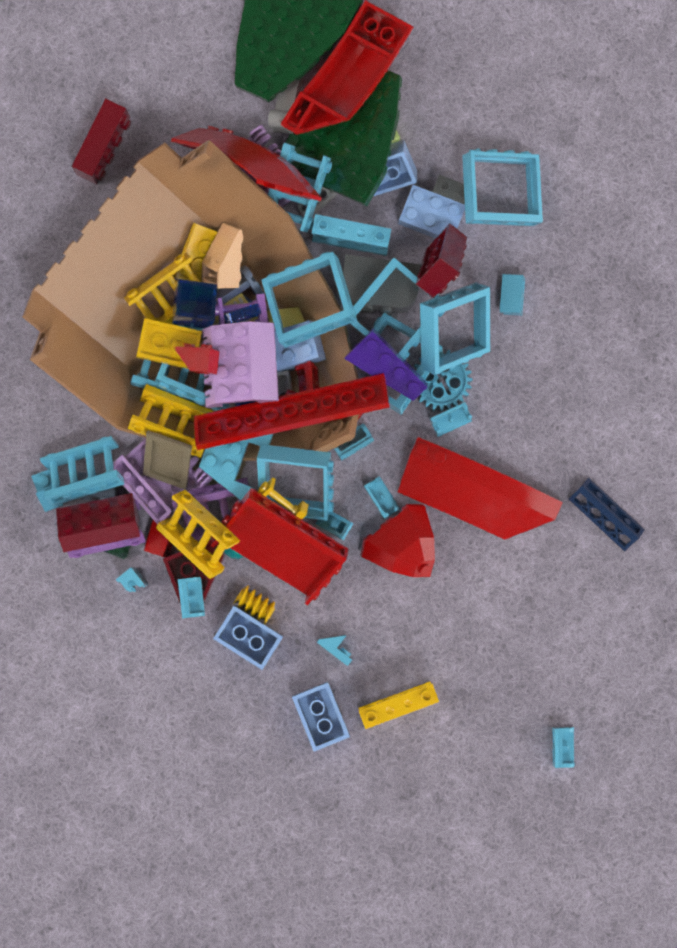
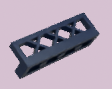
M587 478L569 498L581 512L624 552L640 538L645 530L590 478ZM581 493L586 498L587 503H581L576 497ZM591 508H597L601 516H595ZM606 521H611L615 525V529H609L606 526ZM620 534L626 535L630 541L625 544L620 539Z

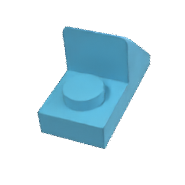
M50 469L31 476L37 490L36 495L45 512L63 506V503L52 506L45 499L44 492L52 489Z
M330 512L328 521L317 520L316 525L344 540L353 523L334 512Z
M346 635L322 638L317 641L319 645L348 666L352 661L350 652L343 647L340 650L337 648Z

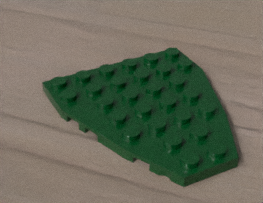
M245 0L236 45V88L266 102L272 101L276 98L277 94L288 89L287 86L294 80L298 81L320 61L319 58L327 50L330 51L333 48L332 45L339 38L342 39L364 1Z
M387 70L374 91L350 120L298 135L293 133L288 136L285 143L295 146L296 153L322 161L323 156L331 158L332 167L330 172L326 173L322 187L368 207L387 173L388 168L386 164L388 157L391 156L390 146L395 138L400 111L398 110V104L401 100L400 88L402 87V77ZM297 161L290 163L303 176L316 180L319 168Z

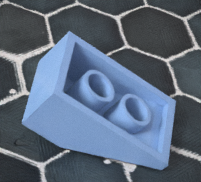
M404 140L391 144V156L388 157L386 164L388 168L387 173L374 196L417 183V169Z

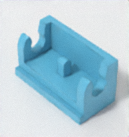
M502 274L500 313L504 315H523L524 275Z
M466 402L430 418L437 437L472 421V415L468 411Z
M365 424L356 427L355 438L334 449L341 461L374 442Z
M380 477L364 485L365 490L384 519L400 509Z
M132 567L116 579L129 592H136L133 586L145 587L148 585L137 569Z
M201 577L178 579L182 619L205 616Z
M552 727L553 767H574V727Z

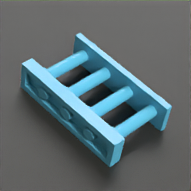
M284 143L280 156L289 163L297 161L319 168L316 180L303 177L320 195L326 173H329L332 167L331 158L323 156L322 161L296 153L295 146ZM269 189L268 196L277 204L279 199L285 198L306 205L307 209L304 217L290 212L287 213L291 216L293 222L302 224L300 231L308 232L313 227V214L318 201Z
M315 214L312 242L387 256L391 229Z
M144 359L141 371L137 376L133 375L131 385L144 389L145 385L148 384L178 396L175 394L176 391L171 389L164 390L162 387L157 386L158 384L153 380L148 379L149 376L147 374L151 361ZM170 365L167 366L166 371L164 373V376L166 377L168 375ZM181 369L178 382L185 385L189 369ZM200 374L196 390L203 392L205 386L204 380L206 377H204V374ZM186 396V398H183L185 400L195 403L193 401V398H190L188 396Z
M112 436L102 437L100 440L58 453H51L40 458V462L47 469H50L52 489L44 492L45 499L52 506L124 485L123 476L117 470H114L111 450L119 448V444ZM104 453L106 472L96 476L93 455ZM86 458L88 477L78 481L75 461ZM68 464L70 483L60 487L58 466Z

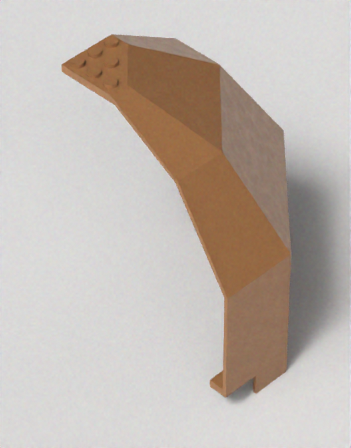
M210 140L182 158L166 143H163L138 160L133 166L136 170L130 177L125 176L115 188L118 192L112 199L108 197L98 209L100 214L94 221L90 219L80 231L82 236L78 241L75 242L73 240L64 250L63 254L65 257L59 264L55 262L45 274L47 279L42 285L37 284L33 288L22 316L40 331L30 357L34 364L116 429L145 438L146 436L128 429L132 415L139 417L144 406V402L140 401L144 389L131 385L133 375L137 376L140 373L144 359L136 358L145 318L135 303L129 306L124 299L128 291L141 286L174 262L175 257L182 254L193 223L217 232L222 223L241 229L243 242L241 244L242 262L240 267L246 265L249 268L253 278L259 283L264 294L262 279L267 278L269 274L280 273L289 266H297L307 259H314L291 216ZM320 269L272 287L278 309L299 307L305 321L315 322L342 311ZM175 278L186 295H190L195 291L196 288L193 284ZM166 280L157 286L170 306L174 307L179 303V297ZM250 288L241 292L248 303L256 300V296ZM151 292L141 298L155 318H159L164 314V309ZM265 294L266 308L270 310ZM210 297L185 315V317L203 324L214 301ZM232 316L227 324L236 323ZM180 320L177 321L176 323H174L173 325H177V326H178ZM346 325L321 334L320 337L326 360L314 363L318 367L320 387L359 379L356 366L344 359L345 355L352 349ZM202 337L200 339L199 348L201 347L202 341L205 340L202 339ZM151 361L147 374L149 376L148 379L155 381L162 363ZM170 365L167 377L178 382L182 367ZM189 370L185 385L196 389L200 374ZM292 370L290 371L292 389L298 393L297 371ZM205 384L203 392L205 393V391L212 389V385ZM152 406L146 420L157 424L163 410ZM170 413L165 427L176 431L181 417ZM359 414L274 433L270 445L327 452L355 438ZM188 420L183 435L194 439V422ZM249 443L243 461H257L260 446Z

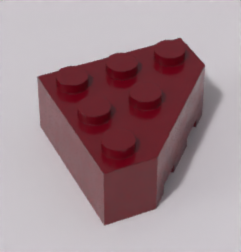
M209 540L205 549L213 555L219 542L213 548L211 546L212 540ZM182 552L163 558L179 603L178 579L201 577L205 604L216 576L209 579ZM224 552L219 559L221 564L225 558Z

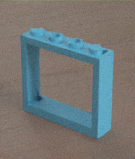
M477 148L476 150H469L468 153L462 155L466 224L535 226L543 222L540 160L538 154H531L529 151L515 153L513 150L502 153L496 149L484 152ZM475 162L526 164L528 214L477 212Z
M325 252L318 258L307 259L300 265L289 266L280 273H272L267 278L262 279L278 340L285 348L357 321L339 258L333 252ZM331 265L344 310L285 333L272 287Z
M392 258L354 304L355 315L360 312L395 268L415 284L417 276L398 260ZM445 312L438 314V316L441 317ZM359 322L350 323L362 335L366 336L369 333ZM421 326L398 352L404 360L410 355L408 350L412 346L416 347L421 342Z
M475 282L420 303L422 369L431 372V374H440L446 369H452L456 365L467 363L473 358L481 357L483 354L490 352L489 286ZM474 301V344L439 358L438 314Z
M386 313L382 317H378L374 323V329L379 334L382 333L387 325L410 338L416 332ZM439 345L440 358L443 354V348L441 345ZM422 364L416 371L424 380L430 374L429 371L422 369ZM400 394L397 400L388 396L390 409L400 415L403 414L411 402V399L403 394Z
M182 316L178 325L199 331L208 327L185 316ZM162 363L154 381L158 384L157 386L162 387L164 390L176 391L175 394L180 397L186 398L188 396L193 398L195 403L204 406L205 399L208 398L205 396V393L164 376L168 364ZM230 403L222 404L223 407H215L211 409L213 411L229 408Z
M261 444L257 456L258 491L263 482L270 480L269 462L322 468L323 502L284 498L293 505H298L302 500L306 502L308 510L304 518L328 521L329 513L333 512L334 502H331L334 496V489L331 488L334 482V475H331L334 468V461H331V453ZM269 495L266 496L268 499H270V500H272L273 502H275L276 504L280 505L278 502H276V501H275L273 498H271Z

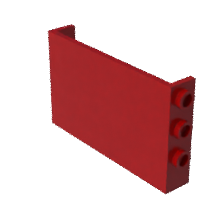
M250 488L241 501L237 500L231 514H226L221 522L240 540L238 544L231 547L232 550L306 595L304 604L307 606L312 600L315 601L318 598L320 590L329 585L332 576L340 572L343 563L347 560V547L253 488ZM212 537L211 546L214 548L218 541Z

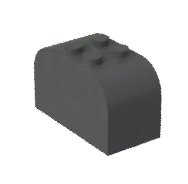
M345 254L343 275L353 306L391 260ZM400 262L418 277L421 264ZM395 268L364 305L361 312L373 313L374 310L380 311L381 315L386 313L389 316L392 313L400 314L407 312L416 302L419 287Z

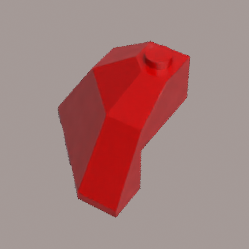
M406 504L401 508V512L394 518L390 517L380 525L381 528L373 535L369 534L364 538L360 553L362 558L393 573L409 577H431L435 562L434 535L424 504Z

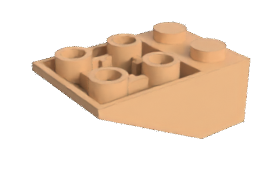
M222 223L202 262L203 282L218 289L239 288V282L241 281L240 263L242 262L241 244L243 242L241 229Z

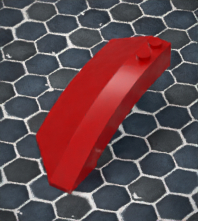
M365 0L334 51L305 89L298 94L280 125L298 135L350 120L379 84L414 27Z
M208 126L207 129L197 128L171 138V142L193 150L210 140L232 162L257 179L256 184L297 197L321 201L322 199L297 168L287 160L256 142L233 135L234 131L222 129L221 132L219 128Z
M420 437L417 438L410 453L397 491L404 496L442 511L504 540L555 521L563 502L516 479Z

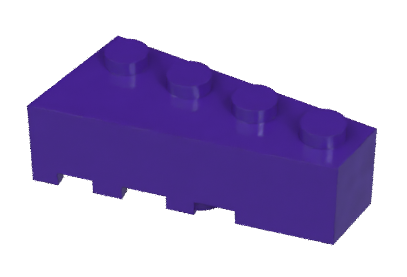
M374 328L345 355L344 359L372 376L384 373L386 384L412 401L428 388V383Z

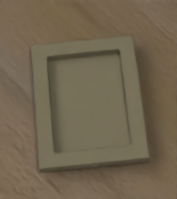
M148 431L146 434L143 475L186 490L192 446Z

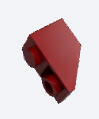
M184 343L183 347H175V351L190 371L199 374L217 375L220 351L212 349V345L201 344V347L198 348L194 344Z

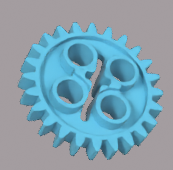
M450 350L446 354H442L441 357L450 354ZM461 363L449 371H442L439 374L441 378H446L444 383L451 392L450 395L447 394L441 382L437 383L438 375L433 374L434 379L426 381L428 388L419 395L421 396L419 403L426 401V408L432 404L433 410L439 406L440 411H443L444 406L448 410L451 409V404L455 407L458 406L457 401L463 403L462 395L468 397L469 394L465 390L472 388V386L467 384L473 380L467 377L472 371L465 370L469 364L462 365ZM419 364L414 365L416 369L420 366ZM451 379H457L460 383V386L458 388H452L449 384V381ZM434 389H441L443 396L436 398L433 395Z

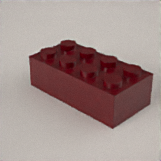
M105 98L71 166L77 176L96 185L104 179L106 175L105 168L107 164L110 165L114 159L113 152L116 147H120L123 140L121 136L124 130L127 131L131 125L130 116L125 107Z
M449 223L425 249L416 285L433 298L438 293L442 294L447 289V284L451 280L455 281L461 273L459 270L463 264L462 259L465 256L464 250L467 247V236Z
M133 493L56 509L58 539L64 553L141 537L138 509Z

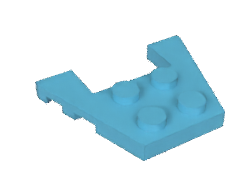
M273 434L207 448L204 451L199 467L238 499L242 500L250 488H253L235 481L248 444L252 443L261 446V444L270 445Z

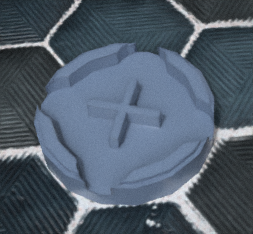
M246 265L241 266L240 272L250 284L249 288L255 296L257 294H264L259 283L253 278L249 268Z

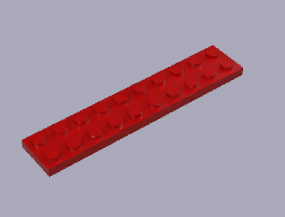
M382 373L279 397V401L254 402L194 416L195 446L197 450H202L390 408L385 375Z

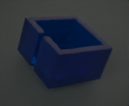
M178 279L174 292L172 324L190 326L191 323H194L193 327L198 328L212 326L215 321L217 284Z

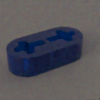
M253 304L226 313L224 319L226 324L238 323L259 316L262 312L259 304Z

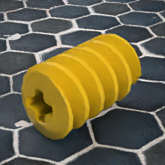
M246 585L242 588L233 604L239 601L238 608L245 605V612L252 609L251 616L253 617L258 613L257 620L260 621L262 618H265L264 624H266L275 611V602L273 601L268 604V597L261 600L262 593L255 596L256 590L253 589L248 592L249 585Z

